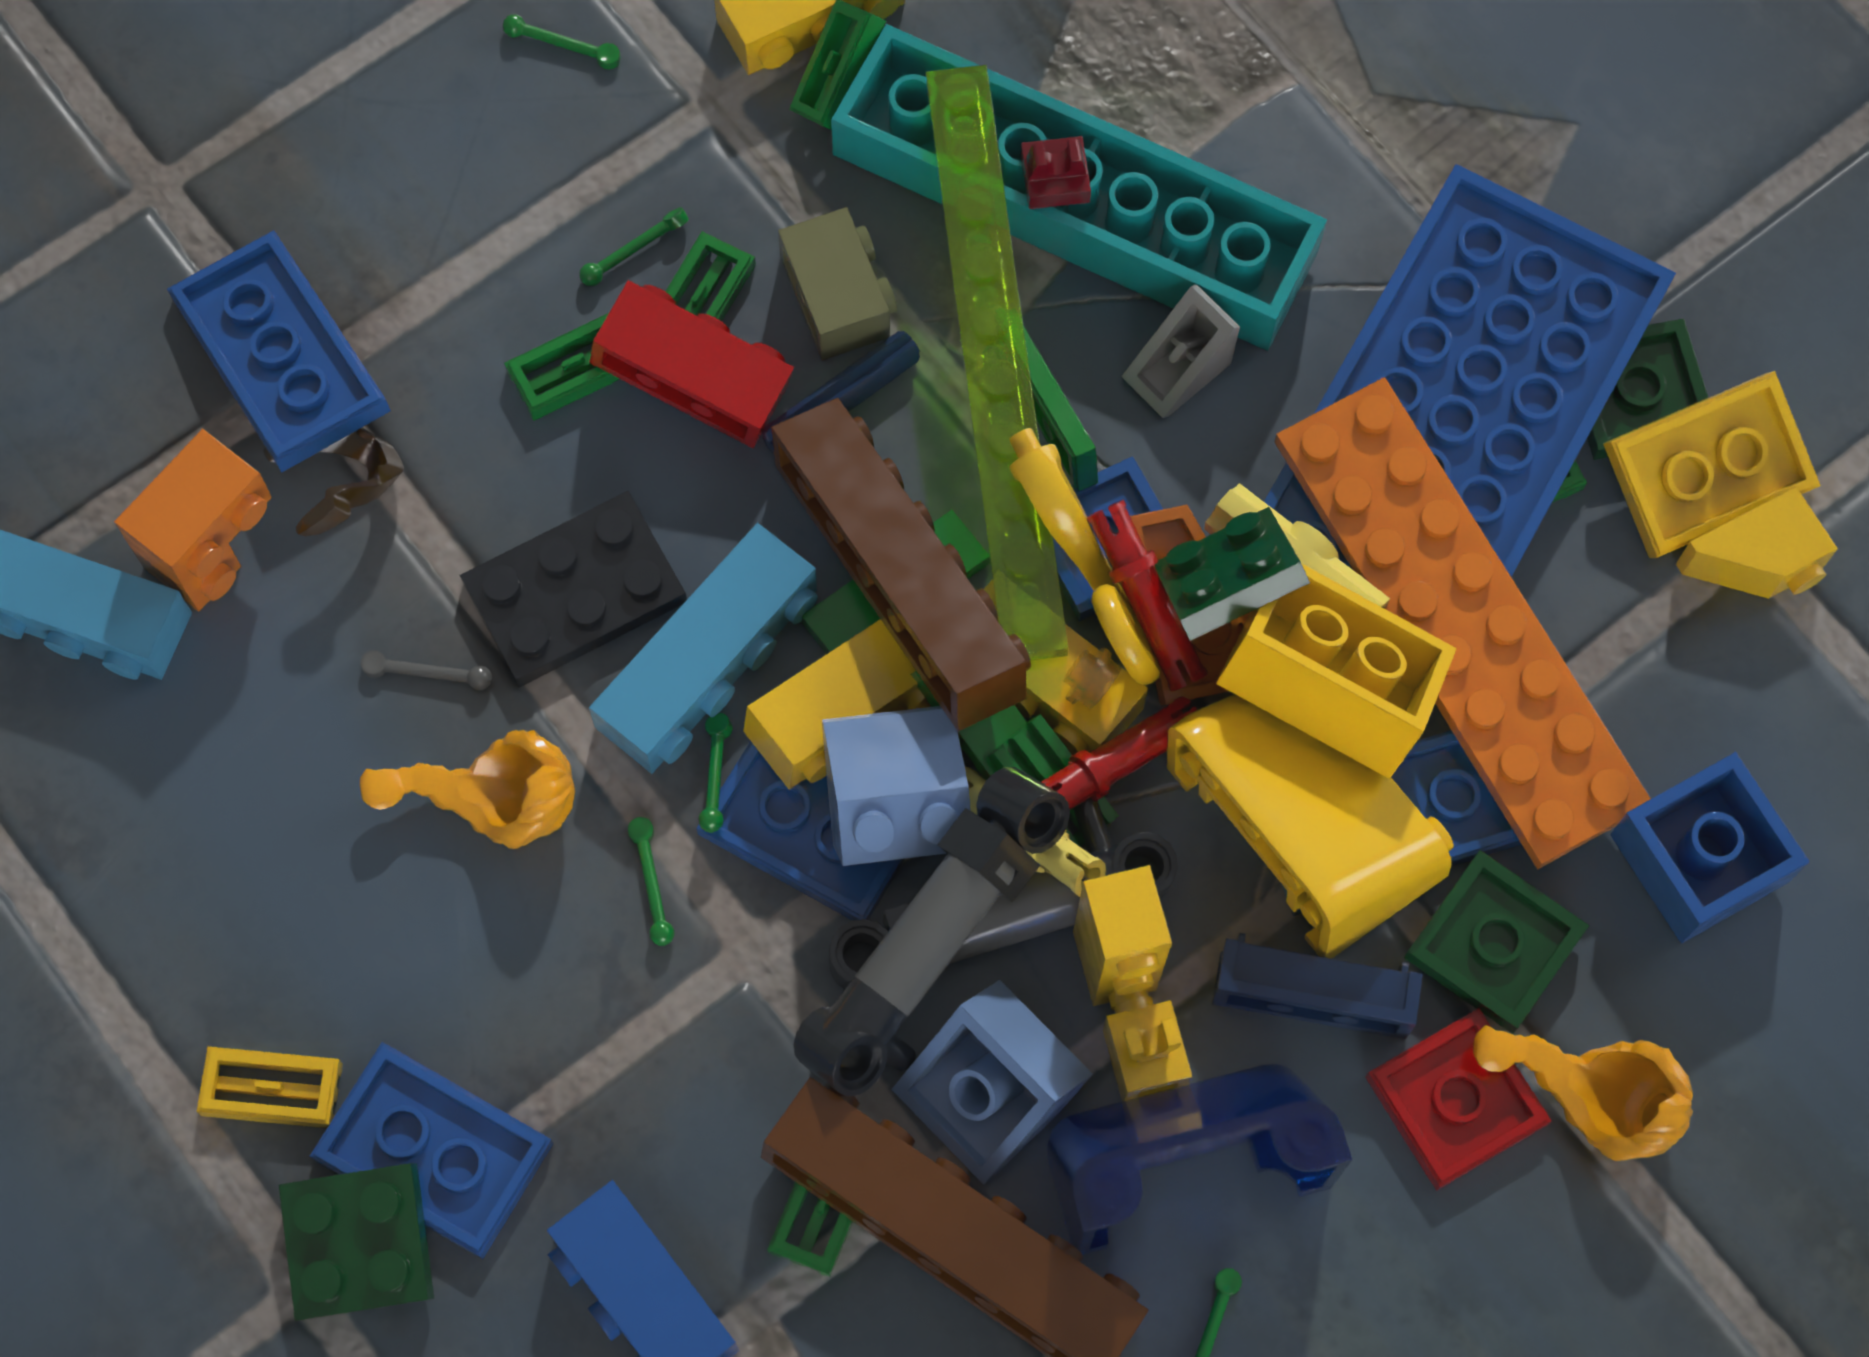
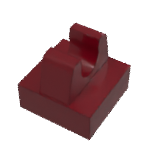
M1082 136L1021 143L1020 156L1029 209L1090 203L1091 187Z

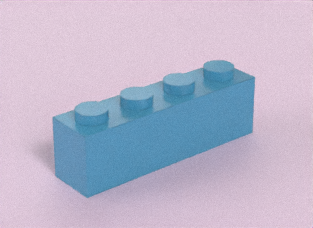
M757 522L590 705L589 711L594 727L651 774L654 773L663 761L668 764L675 762L691 743L693 734L690 731L706 714L710 717L716 716L732 698L735 692L733 683L748 667L752 671L761 667L774 651L777 644L774 638L789 621L794 625L801 622L802 615L813 608L818 598V595L815 593L817 591L816 568Z
M0 530V634L14 639H21L23 634L27 633L44 639L43 644L47 648L62 656L80 659L81 654L85 653L102 659V665L120 676L137 680L140 673L162 680L192 615V611L178 590Z

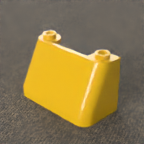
M1231 695L1192 712L1169 728L1167 769L1186 792L1199 784L1198 795L1206 804L1212 800L1216 802L1287 890L1286 903L1293 912L1300 909L1306 920L1314 927L1305 934V940L1319 957L1334 958L1449 876L1452 865L1449 851L1454 848L1449 833L1436 818L1430 816L1426 819L1392 778L1388 779L1258 706L1242 699L1238 695Z

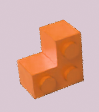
M202 428L114 523L142 567L165 586L178 590L184 600L199 612L210 600L215 601L221 598L233 585L237 575L236 572L241 567V564L229 543L240 531H248L260 521L266 511L267 502L272 496L261 474Z

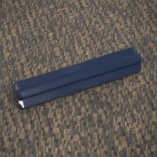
M898 331L765 426L762 430V438L766 446L774 454L772 426L835 398H839L848 412L919 361L920 350L915 341L905 331Z

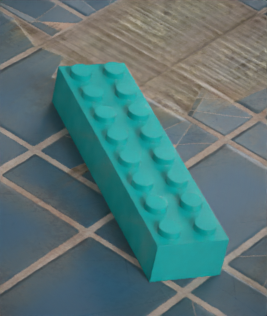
M888 24L883 28L831 119L832 150L834 156L1173 309L1191 286L1198 285L1240 326L1237 338L1266 351H1269L1319 252L1327 219ZM1082 136L1091 187L1090 203L1029 209L1020 156L1021 143Z

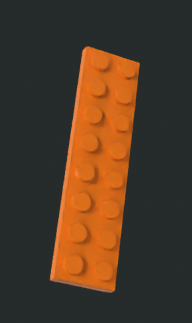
M1385 377L1276 434L1274 443L1353 571L1390 598L1388 605L1384 609L1457 648L1435 704L1537 870L1616 827L1627 812L1651 799Z

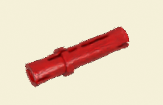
M1124 500L1108 506V510L1119 530L1118 532L1112 531L1102 509L1088 516L1087 521L1089 524L1091 523L1113 567L1108 571L1113 584L1120 582L1169 683L1170 691H1176L1187 686L1186 680L1176 662L1177 660H1182L1193 683L1205 677L1208 671L1206 667H1203L1156 572L1154 565L1159 561L1154 551H1146L1125 507L1127 505Z
M1184 696L1178 697L1168 706L1091 752L1080 750L1070 756L1068 766L1041 782L1065 796L1070 810L1089 798L1093 801H1098L1109 794L1108 790H1110L1112 784L1168 751L1169 728L1190 713L1197 711V708L1193 707L1186 713H1183V710L1190 706L1191 701Z

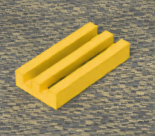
M208 1046L196 1112L204 1117L328 1128L335 1116L333 1114L334 1102L337 1103L339 1092L337 1082L338 1076L341 1077L343 1063L340 1059ZM220 1065L318 1074L322 1075L321 1085L218 1076ZM220 1091L318 1101L317 1109L214 1100L215 1092Z

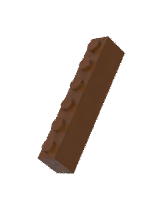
M835 398L772 426L776 468L957 731L959 732L1025 700L1026 671L1031 669V661L1025 645L1016 634L1008 636L998 622L995 605L988 593L982 588L974 589L966 577L965 566L958 551L951 544L946 546L942 544L935 534L932 518L925 505L919 500L912 502L904 491L903 480L895 463L890 458L882 460L874 449L872 435L864 420L860 416L852 418L839 398Z
M809 1077L764 1140L760 1158L826 1202L832 1208L844 1214L858 1226L1047 1357L1120 1356L1149 1309L1137 1302L1140 1294L1134 1287L1110 1273H1106L1102 1278L1080 1263L1083 1255L1071 1243L1053 1234H1050L1047 1239L1024 1224L1027 1217L1014 1204L999 1196H993L989 1200L969 1186L971 1182L970 1177L956 1164L942 1157H938L935 1162L913 1148L915 1144L914 1138L902 1127L887 1119H882L878 1124L857 1109L860 1103L855 1096L840 1094L827 1083L823 1086L812 1077Z

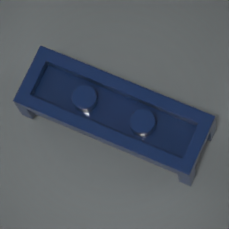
M1239 933L1236 940L1225 939L1224 949L1219 955L1212 1004L1401 1039H1407L1416 1026L1423 973L1412 971L1408 973L1409 963L1402 962L1396 971L1246 944L1245 933Z

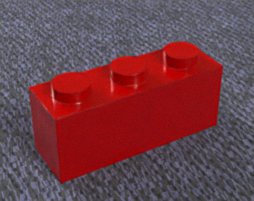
M628 280L593 340L589 363L754 449L762 435L763 428L767 426L788 387L794 367L785 363V358L774 348L758 342L751 345L730 334V329L719 319L708 314H698L696 316L675 305V300L664 290L653 285H643L641 287Z

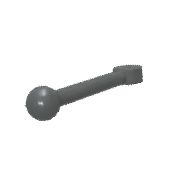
M376 650L365 653L361 659V667L364 673L371 678H379L386 672L465 682L478 691L485 690L492 682V673L484 666H475L470 670L387 660L381 652Z

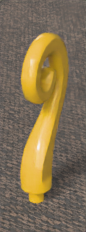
M1027 428L1014 434L1009 439L1018 457L1009 466L1014 479L1022 484L1045 527L1079 568L1093 589L1091 601L1094 611L1125 669L1139 684L1148 685L1155 682L1161 673V667L1134 610L1131 608L1120 582L1113 584L1108 574V571L1112 568L1096 539L1091 525L1087 521L1086 513L1062 469L1061 458L1055 444L1041 447L1032 428Z

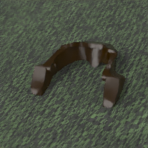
M360 428L321 450L320 452L340 454L358 460L367 467L368 478L366 481L328 488L325 491V498L299 521L295 527L297 534L311 536L328 531L348 519L351 515V508L362 506L378 499L394 483L404 469L401 458L390 443L366 429ZM265 447L263 450L264 455L266 456L268 461H270L271 463L274 462L273 458L271 457V455Z

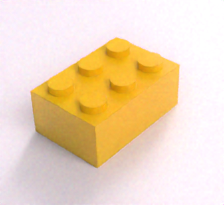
M1302 564L1310 583L1249 613L1216 684L1390 779L1424 732L1457 648Z

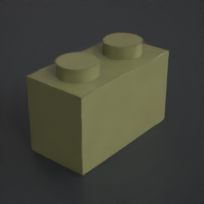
M847 207L778 230L780 258L821 361L890 337V314L897 312L896 300L887 278L877 279L870 262L876 260V255L867 228L864 225L855 227Z

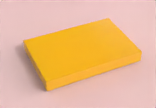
M1775 371L1762 374L1603 443L1649 558H1658L1688 545L1690 541L1794 487H1797L1800 493L1804 494L1821 486Z

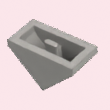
M1193 285L1121 377L1162 418L1169 417L1232 363L1240 326L1198 285Z

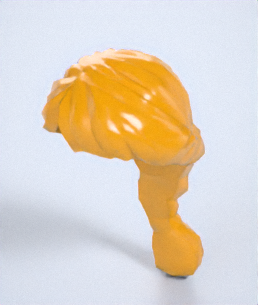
M513 730L508 732L504 738L497 739L485 752L475 758L469 769L460 768L449 771L444 766L417 763L410 768L365 769L359 781L361 798L371 808L382 810L393 807L405 794L413 791L421 796L429 797L434 805L442 810H452L464 820H467L475 832L485 834L494 843L504 844L509 849H519L521 846H525L539 837L547 836L560 829L573 808L575 786L569 761L558 746L541 737L535 730Z
M1487 1025L1483 1026L1474 1038L1473 1054L1481 1067L1488 1071L1502 1072L1510 1068L1515 1062H1522L1529 1070L1534 1072L1536 1081L1542 1089L1549 1091L1564 1108L1566 1121L1579 1129L1588 1142L1595 1148H1598L1602 1155L1614 1161L1649 1158L1663 1154L1683 1137L1690 1126V1117L1693 1114L1691 1107L1693 1090L1689 1076L1674 1059L1668 1048L1660 1047L1646 1040H1639L1634 1043L1619 1041L1607 1047L1592 1049L1580 1056L1563 1053L1559 1046L1551 1044L1535 1034L1526 1037L1513 1035L1505 1031L1495 1030Z

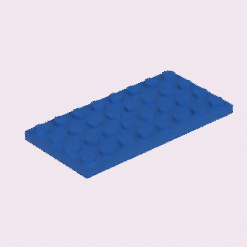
M1455 164L1314 414L1385 377L1512 577L1667 292L1676 272ZM1286 462L1264 502L1292 524L1296 521H1301L1320 531L1336 548L1339 556L1338 559L1351 568Z

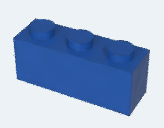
M613 1180L547 1229V1232L557 1245L555 1249L547 1254L571 1287L581 1279L585 1282L597 1298V1301L587 1309L611 1341L623 1333L638 1353L636 1357H732L739 1352L734 1339Z

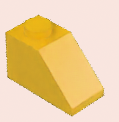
M1794 487L1690 541L1678 559L1676 566L1682 575L1769 599L1788 588L1793 595H1797L1816 585L1826 576L1823 568L1838 548L1798 488Z

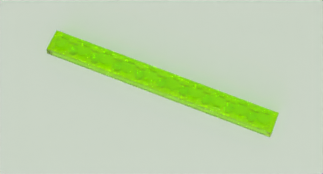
M987 64L927 71L926 86L998 622L1008 636L1016 634L1021 639L1027 649L1030 660L1068 656V643L1053 536L1043 524L1022 484L1014 479L1009 469V466L1018 459L1009 441L1010 437L1027 428H1032L1038 441L1039 435Z

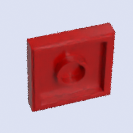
M1480 1008L1371 1070L1365 1076L1436 1191L1546 1127L1552 1121L1515 1063L1502 1072H1495L1484 1069L1477 1062L1473 1054L1474 1038L1483 1026L1491 1027Z

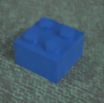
M1736 752L1627 812L1610 834L1681 944L1788 884L1810 862Z

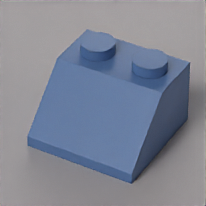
M941 706L822 719L833 847L842 865L848 866L947 854L937 844L965 808L970 810V798L958 732Z
M998 980L957 1008L891 1090L984 1185L1062 1111L1093 1074L1001 980Z

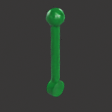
M511 14L503 20V31L509 37L517 38L524 35L596 58L599 66L603 69H614L620 63L619 48L612 43H604L597 47L526 24L524 19L517 14Z
M683 207L672 210L663 217L661 222L597 264H584L579 273L581 282L590 287L598 285L602 281L605 272L666 232L683 226L689 220Z
M718 713L714 717L709 716L705 722V729L711 737L706 807L699 814L698 822L701 829L710 833L718 831L724 822L723 814L718 810L724 740L730 736L733 727L727 715L723 713Z
M637 817L629 823L628 834L631 841L638 846L653 920V925L649 930V937L654 944L666 946L673 940L675 930L666 921L650 845V841L654 837V828L649 819Z
M1222 1269L1214 1279V1288L1217 1294L1195 1357L1210 1356L1229 1298L1237 1294L1241 1288V1276L1234 1269Z

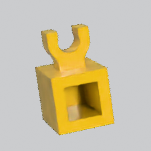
M1144 996L1116 1005L1114 1007L1115 1014L1106 1016L1103 1034L1123 1106L1187 1090L1192 1079V1073L1171 1000L1154 1004L1152 997Z

